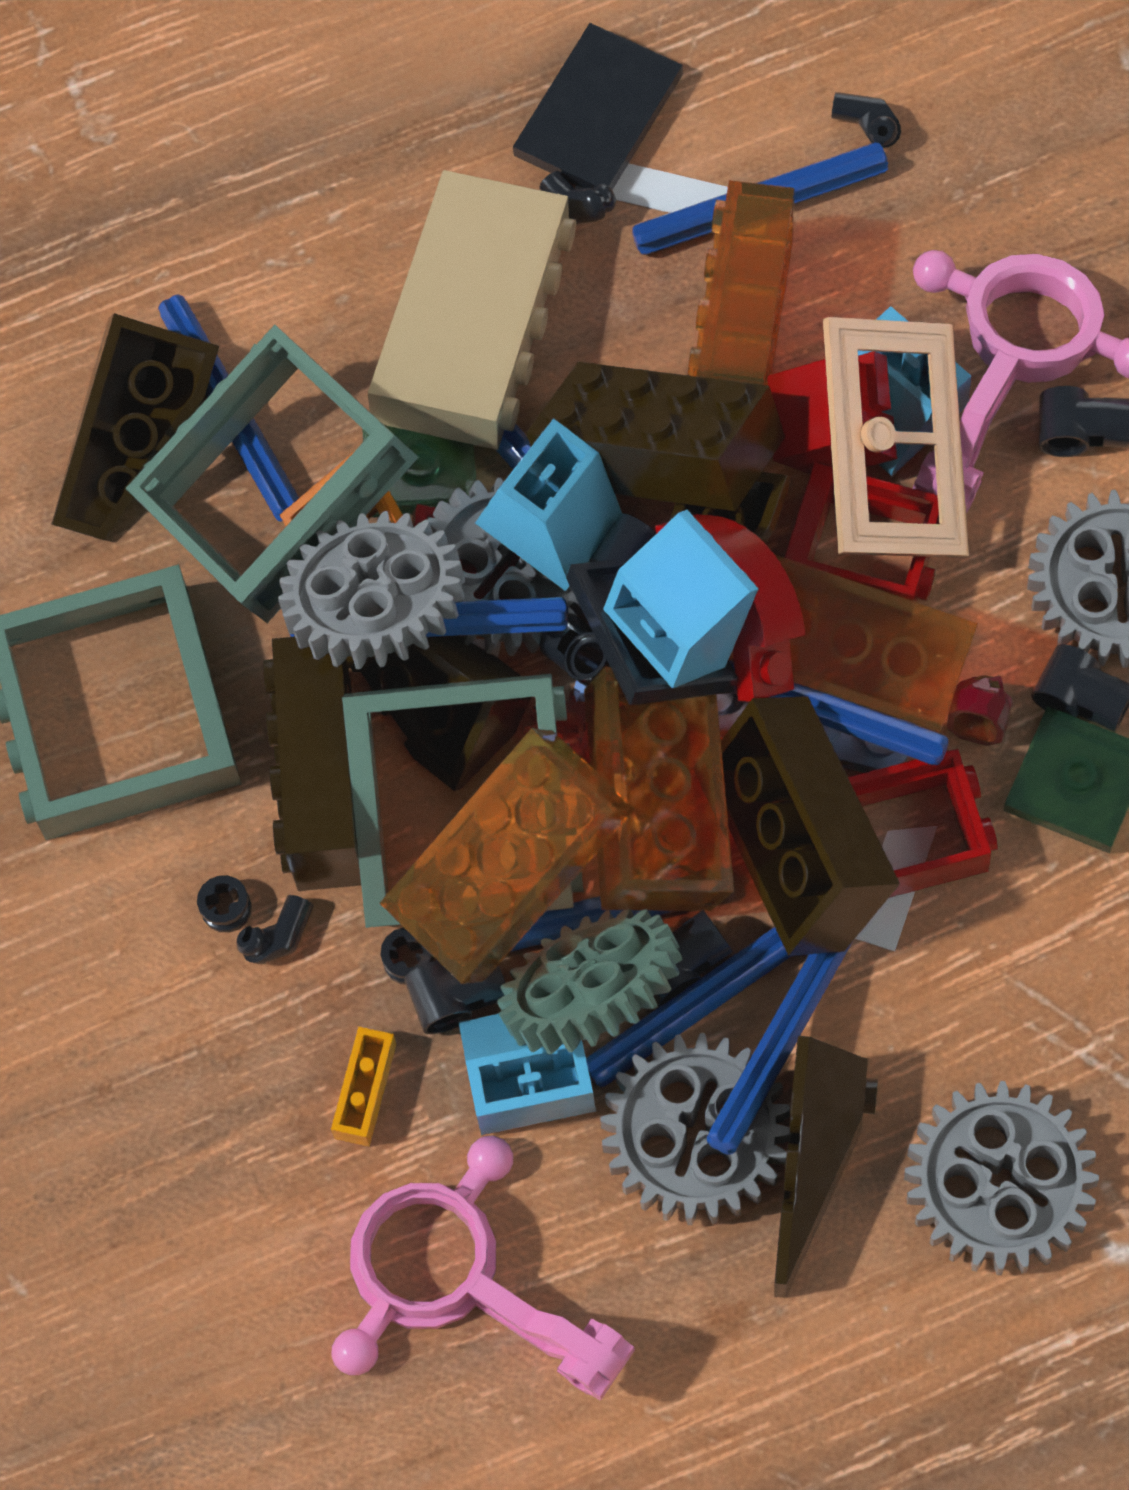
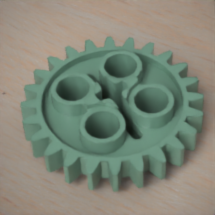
M625 908L616 918L612 916L610 910H606L599 920L593 923L588 916L583 917L579 928L572 931L567 926L562 927L560 938L556 940L544 938L541 940L543 950L539 953H525L523 957L527 965L510 970L514 980L501 985V990L505 996L497 1000L502 1010L499 1015L519 1046L527 1044L529 1050L533 1053L543 1046L547 1054H553L562 1044L565 1045L568 1053L577 1048L581 1040L587 1039L591 1047L595 1046L600 1034L606 1031L614 1037L619 1035V1024L624 1021L634 1024L638 1023L640 1020L636 1012L641 1008H656L658 1005L653 997L654 995L670 992L671 987L667 980L678 976L680 973L676 966V963L682 960L678 950L679 945L668 924H664L661 916L651 917L646 909H643L634 916L630 908Z

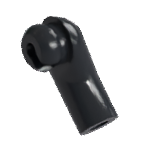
M835 92L832 119L858 122L870 142L880 143L883 148L890 147L899 140L901 125L885 100Z
M559 171L550 173L542 180L539 186L541 191L568 196L569 218L576 220V224L599 221L605 217L606 212L612 211L616 206L615 194L609 186L597 184L593 189L588 187L575 190Z
M288 895L277 923L262 929L260 927L252 928L247 926L237 937V949L243 954L246 961L261 965L293 953L300 943L314 905L302 897Z

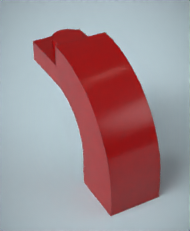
M693 515L758 588L733 647L735 673L738 677L736 684L738 700L750 702L752 698H769L794 690L790 640L806 634L797 595L782 564L769 547L743 525L724 517ZM668 522L662 523V524H659V525H655V527H656V534H657Z

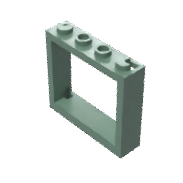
M274 324L264 337L252 346L250 352L234 370L216 385L213 393L194 414L178 427L175 435L151 461L144 465L145 468L126 489L243 606L268 623L281 609L278 596L282 595L283 591L279 581L280 578L290 576L286 563L288 560H303L299 546L306 544L317 547L319 540L316 532L321 530L333 536L338 533V520L344 521L349 528L357 526L359 514L364 513L367 515L419 457ZM299 369L364 429L369 436L253 564L241 574L173 506L295 371Z
M180 565L0 615V683L2 687L0 689V721L2 724L11 722L15 739L6 742L8 756L14 773L23 772L28 790L19 792L27 824L36 822L45 840L242 784ZM167 603L208 756L51 801L11 646Z
M551 674L346 693L342 697L366 928L573 908V893L584 892L581 858L569 859L567 836L578 835L575 801H564L562 779L573 778L570 744H558L556 721L567 720L564 686L553 687ZM535 697L554 889L390 905L371 712Z

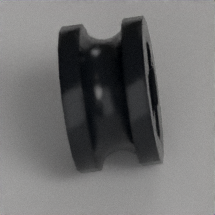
M219 875L209 879L202 885L197 895V906L203 920L211 929L218 932L230 933L240 929L247 923L251 915L252 903L246 888L238 879L232 876ZM228 892L233 901L239 897L238 902H233L229 905V913L220 915L215 906L210 910V905L219 903V894Z
M403 927L396 929L386 936L381 945L380 955L385 972L393 981L399 984L406 985L404 979L409 972L434 961L429 939L423 932L415 928ZM403 945H407L411 951L418 949L423 951V954H416L418 964L410 968L403 961L394 964L392 958H399L397 949Z

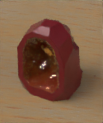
M981 675L963 680L957 684L948 713L947 729L962 740L984 746L1002 743L1011 715L1013 699L1004 690L1001 676Z

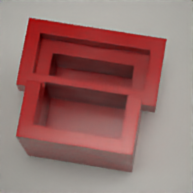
M876 351L859 355L863 425L875 417L887 418L894 425V416L882 412L891 409L887 356ZM819 360L768 375L767 383L770 386L785 434V439L773 455V461L810 475L814 463L833 467L826 360ZM896 443L891 448L882 452H872L864 445L866 467L897 459Z

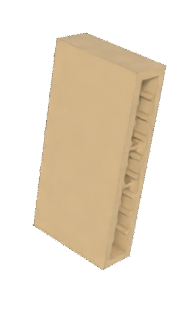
M446 170L442 171L368 390L370 412L382 424L495 450L499 449L504 430L513 431L517 421L520 401L515 398L518 386L519 384L527 386L531 377L534 354L529 351L533 339L542 340L545 333L548 308H544L547 295L555 296L559 289L562 264L558 263L561 251L569 252L573 245L576 220L569 218L568 196Z

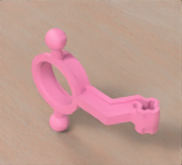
M931 250L924 252L914 263V279L917 286L924 291L937 293L949 289L965 296L973 348L984 363L989 366L967 403L960 420L966 514L974 501L984 472L975 469L974 465L990 423L1015 380L1028 383L1053 381L1071 373L1080 362L1096 353L1113 360L1118 373L1129 379V338L1120 340L1100 331L1105 315L1100 293L1084 273L1063 260L1040 254L1011 255L989 264L977 277L956 269L952 257L943 251ZM1033 292L1051 297L1066 306L1077 319L1080 332L1069 343L1055 349L1031 350L1019 347L997 333L989 322L986 308L995 299L1006 294ZM933 450L932 453H928L922 463L913 489L938 495L935 451Z
M484 1136L477 1139L471 1145L467 1153L469 1169L455 1189L439 1183H409L384 1193L362 1214L351 1238L350 1270L361 1298L371 1309L357 1329H349L342 1332L332 1345L331 1357L334 1365L341 1372L348 1375H361L368 1372L375 1365L378 1359V1345L376 1342L390 1322L407 1329H438L463 1319L475 1307L506 1326L548 1356L562 1359L563 1361L558 1366L557 1372L564 1376L573 1386L598 1400H602L635 1351L634 1346L606 1324H601L591 1318L582 1331L563 1317L536 1310L492 1280L496 1272V1240L486 1215L474 1204V1201L488 1181L502 1179L511 1170L513 1152L510 1145L504 1139L496 1136ZM414 1204H435L454 1212L468 1226L475 1243V1261L467 1279L452 1294L432 1302L409 1301L392 1294L377 1279L371 1264V1245L379 1227L394 1212Z

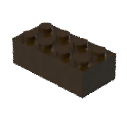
M577 362L526 432L532 447L554 418L599 452L615 494L730 511L737 510L785 439L782 424L770 386L586 362Z
M295 636L272 639L273 659L263 660L265 690L267 694H270L272 712L266 713L269 746L274 748L276 766H270L271 794L273 801L277 800L280 819L273 820L276 855H280L283 874L292 873L298 891L360 886L361 877L342 697L346 693H353L348 660L346 658L342 664L336 667L333 666L330 653L316 660L313 657L310 646L302 649L298 647Z
M809 697L752 698L700 769L788 956L844 952L897 889L900 882Z

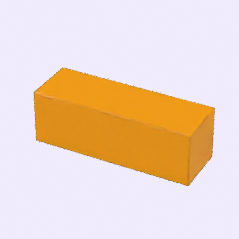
M358 1026L331 1127L334 1139L370 1147L397 1045L394 1034Z

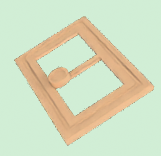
M838 317L823 319L838 554L969 557L953 325ZM858 350L928 354L933 433L896 431L894 425L884 417H875L863 425ZM894 443L934 445L940 524L869 522L864 445L872 452L885 451L891 448Z

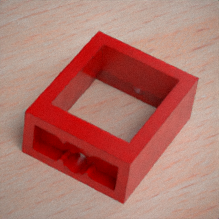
M814 463L783 560V568L792 585L912 618L917 599L927 601L932 589L936 569L928 567L930 557L913 556L904 585L813 561L831 503L835 504L833 467ZM866 476L868 510L870 514L904 523L940 524L938 495Z
M958 748L946 751L940 765H931L915 759L848 777L862 807L942 785L947 786L967 851L894 870L900 885L889 898L989 872L991 851L998 850L997 838L991 819L989 817L980 818L975 799L981 798L978 777L973 765H963Z

